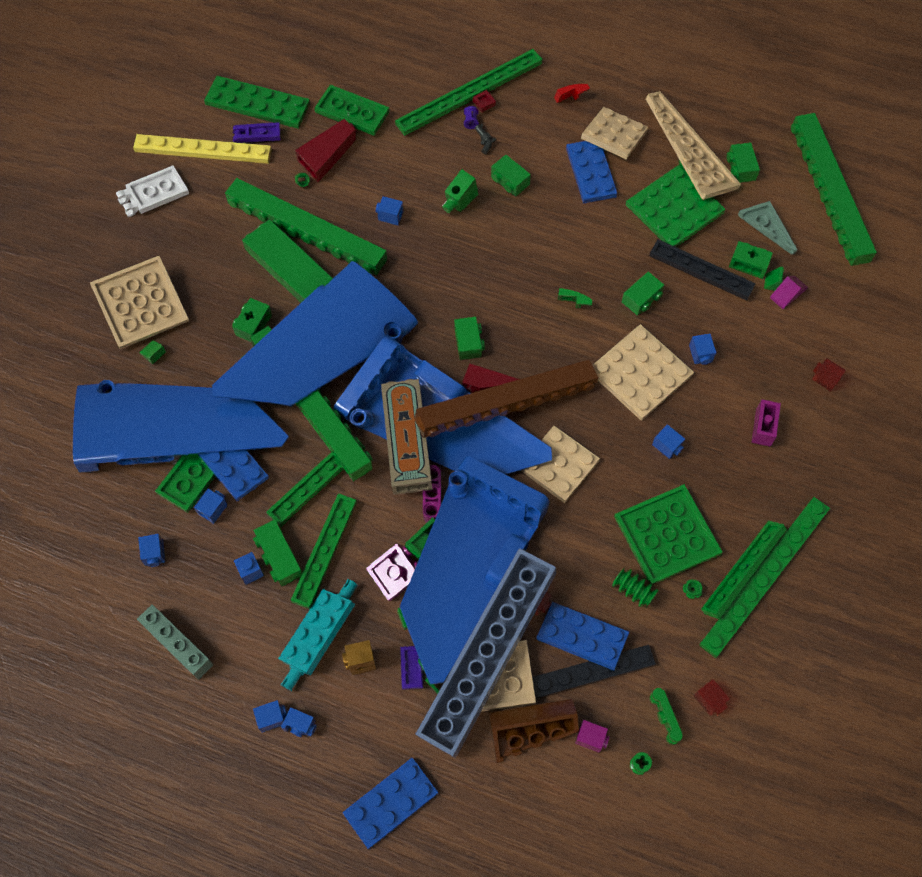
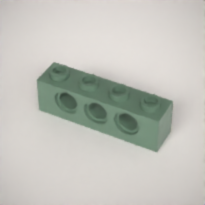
M153 605L137 618L198 680L213 666V663Z

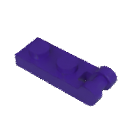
M279 122L233 126L234 143L281 140Z

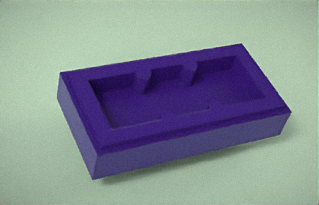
M415 646L400 647L402 690L423 689L422 667L418 663L419 656Z

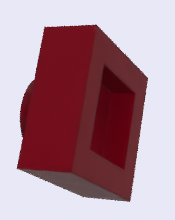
M487 90L473 97V103L482 113L496 106L495 99Z

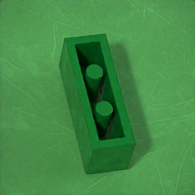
M274 519L254 529L256 537L253 540L258 549L262 547L264 554L261 556L266 566L271 565L273 570L270 571L274 582L279 581L282 587L300 578L302 571L276 520Z

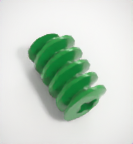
M624 567L613 581L612 587L615 588L620 585V593L626 590L625 597L628 598L633 595V603L640 600L638 606L641 608L646 605L647 608L659 589L651 591V583L645 587V579L638 582L639 574L631 576L632 569L625 572Z

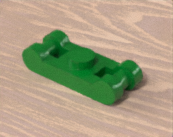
M656 688L649 698L651 703L656 704L659 710L657 715L660 723L666 727L668 732L666 736L667 742L675 745L682 739V731L665 691L662 688Z

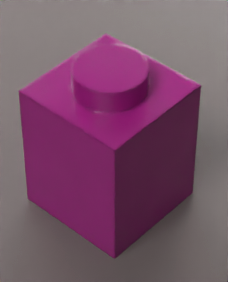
M583 720L575 744L599 753L602 747L605 749L607 747L610 737L606 735L608 729Z

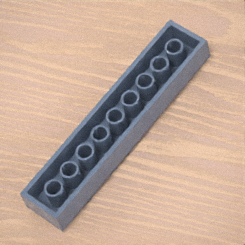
M520 548L518 549L415 735L456 759L557 573L555 566Z

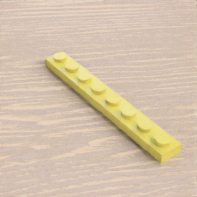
M141 134L136 135L133 147L135 152L266 164H269L271 146Z

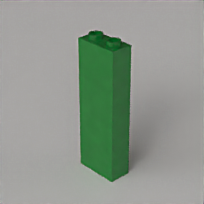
M270 219L260 224L256 230L247 234L242 239L245 250L300 303L320 285L325 286L333 279Z

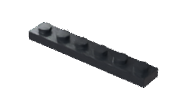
M657 239L649 255L746 301L756 284Z
M645 645L622 652L614 671L588 661L532 677L535 697L539 699L655 666L656 663L650 646Z

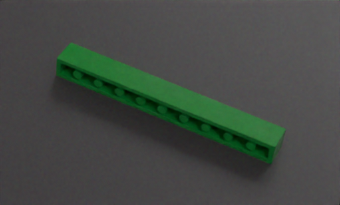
M810 113L796 116L791 125V132L796 137L797 146L802 151L803 160L808 165V171L814 179V185L820 193V199L824 203L826 213L832 221V227L838 235L839 244L842 245L845 251V258L851 266L871 262L877 252L816 114Z
M238 178L234 180L225 192L227 202L233 208L237 207L246 214L257 217L262 222L270 219L279 229L286 231L289 235L296 236L305 243L316 246L321 251H327L337 259L341 258L348 263L354 261L368 273L377 276L387 261L385 249Z
M269 326L250 337L253 347L271 331ZM318 389L297 402L296 405L354 482L373 469L371 464L373 459L367 451L364 452L361 449L362 444L358 438L352 437L349 426L346 423L342 424L339 413L330 408L329 400L326 396L322 397L321 391Z

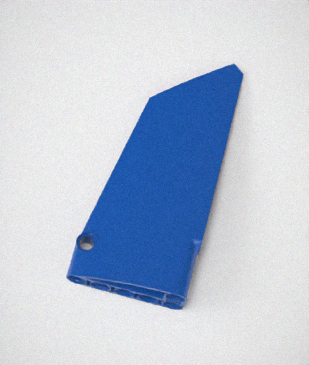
M352 261L327 285H320L222 375L212 385L213 397L292 406L369 358L383 337L396 335V337L391 338L401 344L402 338L418 324V321L383 284L356 262Z
M387 335L379 342L337 400L334 410L359 429H365L387 440L381 384L390 381L400 382L407 379H419L423 407L467 395L470 392L430 363L420 360L407 351L402 344ZM364 415V420L358 423V418ZM500 415L493 417L489 421L482 420L476 422L469 427L462 426L452 432L445 431L435 437H426L429 460L453 471L457 470L467 456L505 475L552 461V448L507 417Z
M103 380L99 384L77 386L73 423V461L80 473L98 471L99 463L116 462L120 465L172 461L176 455L282 447L289 438L253 401L213 397V389L209 387L113 383L110 380ZM106 390H112L109 393H104Z
M469 456L465 457L457 470L449 476L446 494L400 604L406 626L430 684L444 683L518 549L526 551L529 540L546 515L549 506L548 497L541 492Z

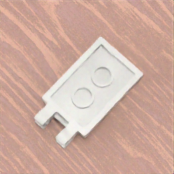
M174 166L125 185V190L116 192L118 201L125 208V213L128 217L135 215L138 210L142 214L189 194L186 185Z

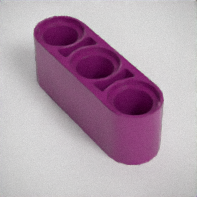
M430 465L431 474L437 476L435 479H432L433 490H423V518L426 523L432 517L436 519L441 506V470L436 465ZM434 492L437 495L435 497H429L428 493ZM433 510L437 512V514L434 516H429L427 512Z

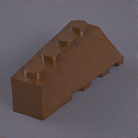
M572 699L489 713L496 763L504 761L503 758L512 754L514 757L522 754L521 751L530 747L538 748L542 746L543 742L548 740L556 741L579 732L577 711Z

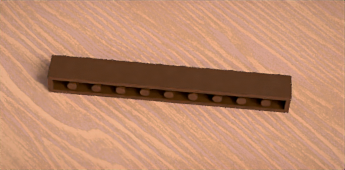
M585 360L416 409L414 419L423 438L428 436L435 437L439 433L445 431L452 432L462 426L469 427L482 420L489 421L499 415L506 416L516 410L523 411L533 405L539 406L550 400L556 401L567 395L573 396L580 391H590L595 387L599 377L590 360Z

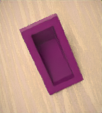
M787 276L770 296V299L784 309L807 290L808 287L796 276Z

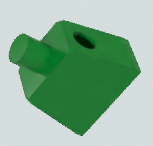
M461 169L445 190L447 201L442 205V208L447 213H450L454 208L461 212L478 196L476 178Z

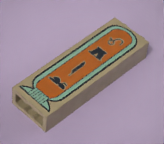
M407 379L400 382L390 381L381 384L393 494L433 490L427 439L422 437L414 419L416 409L423 407L419 379Z

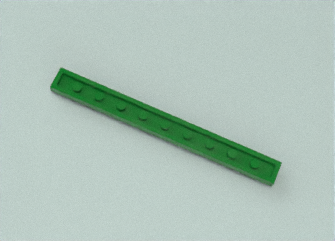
M531 49L395 120V125L405 136L472 101L474 96L486 90L489 92L541 65L543 59L534 49Z
M815 497L811 499L722 617L699 644L700 647L714 658L720 654L830 508Z

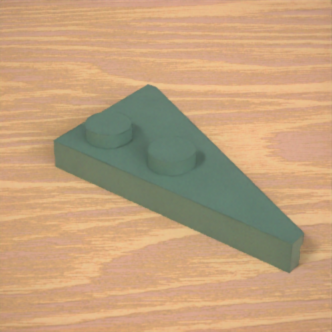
M770 201L739 211L738 216L791 255L796 254L797 248Z

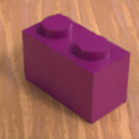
M767 400L760 401L756 408L751 443L769 447L772 445L777 436L781 403Z

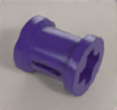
M468 106L464 109V126L467 129H475L479 124L477 120L479 110L474 106Z

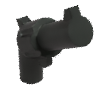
M478 124L475 130L481 136V144L484 145L481 152L487 155L492 147V143L496 139L492 138L488 132H485L483 124Z

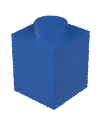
M383 196L381 202H378L376 206L378 220L399 225L404 212L403 201Z
M711 334L692 336L689 347L694 364L706 365L713 362L716 350Z
M667 424L654 438L652 445L670 459L674 454L678 456L684 449L682 445L685 438Z
M207 489L194 509L198 515L214 524L227 507L224 499L225 496L217 490L213 492Z
M159 534L138 537L140 560L145 566L156 567L160 563L165 562L164 543Z
M253 552L234 560L245 585L264 576Z
M278 700L253 708L258 729L262 733L282 726L287 715L285 705H281Z

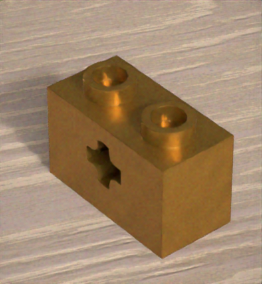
M370 640L344 646L346 651L342 653L346 670H350L352 675L376 670Z

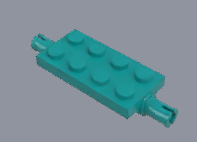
M347 579L339 594L323 589L278 659L290 666V671L280 684L285 689L292 692L301 676H304L305 673L311 676L355 606L349 600L358 587L354 581Z

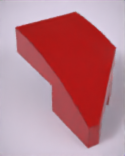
M588 84L565 86L557 90L554 99L557 103L571 96L577 100L580 94L588 91L590 87Z

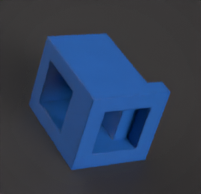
M290 707L281 728L285 732L291 729L290 733L302 738L303 735L312 737L317 725L315 724L316 720L314 717Z

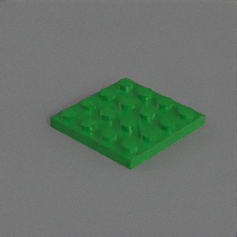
M680 165L626 201V206L661 241L674 247L679 246L725 213V208L713 197L704 200L700 197L687 172Z
M685 484L614 515L649 584L654 585L723 553Z

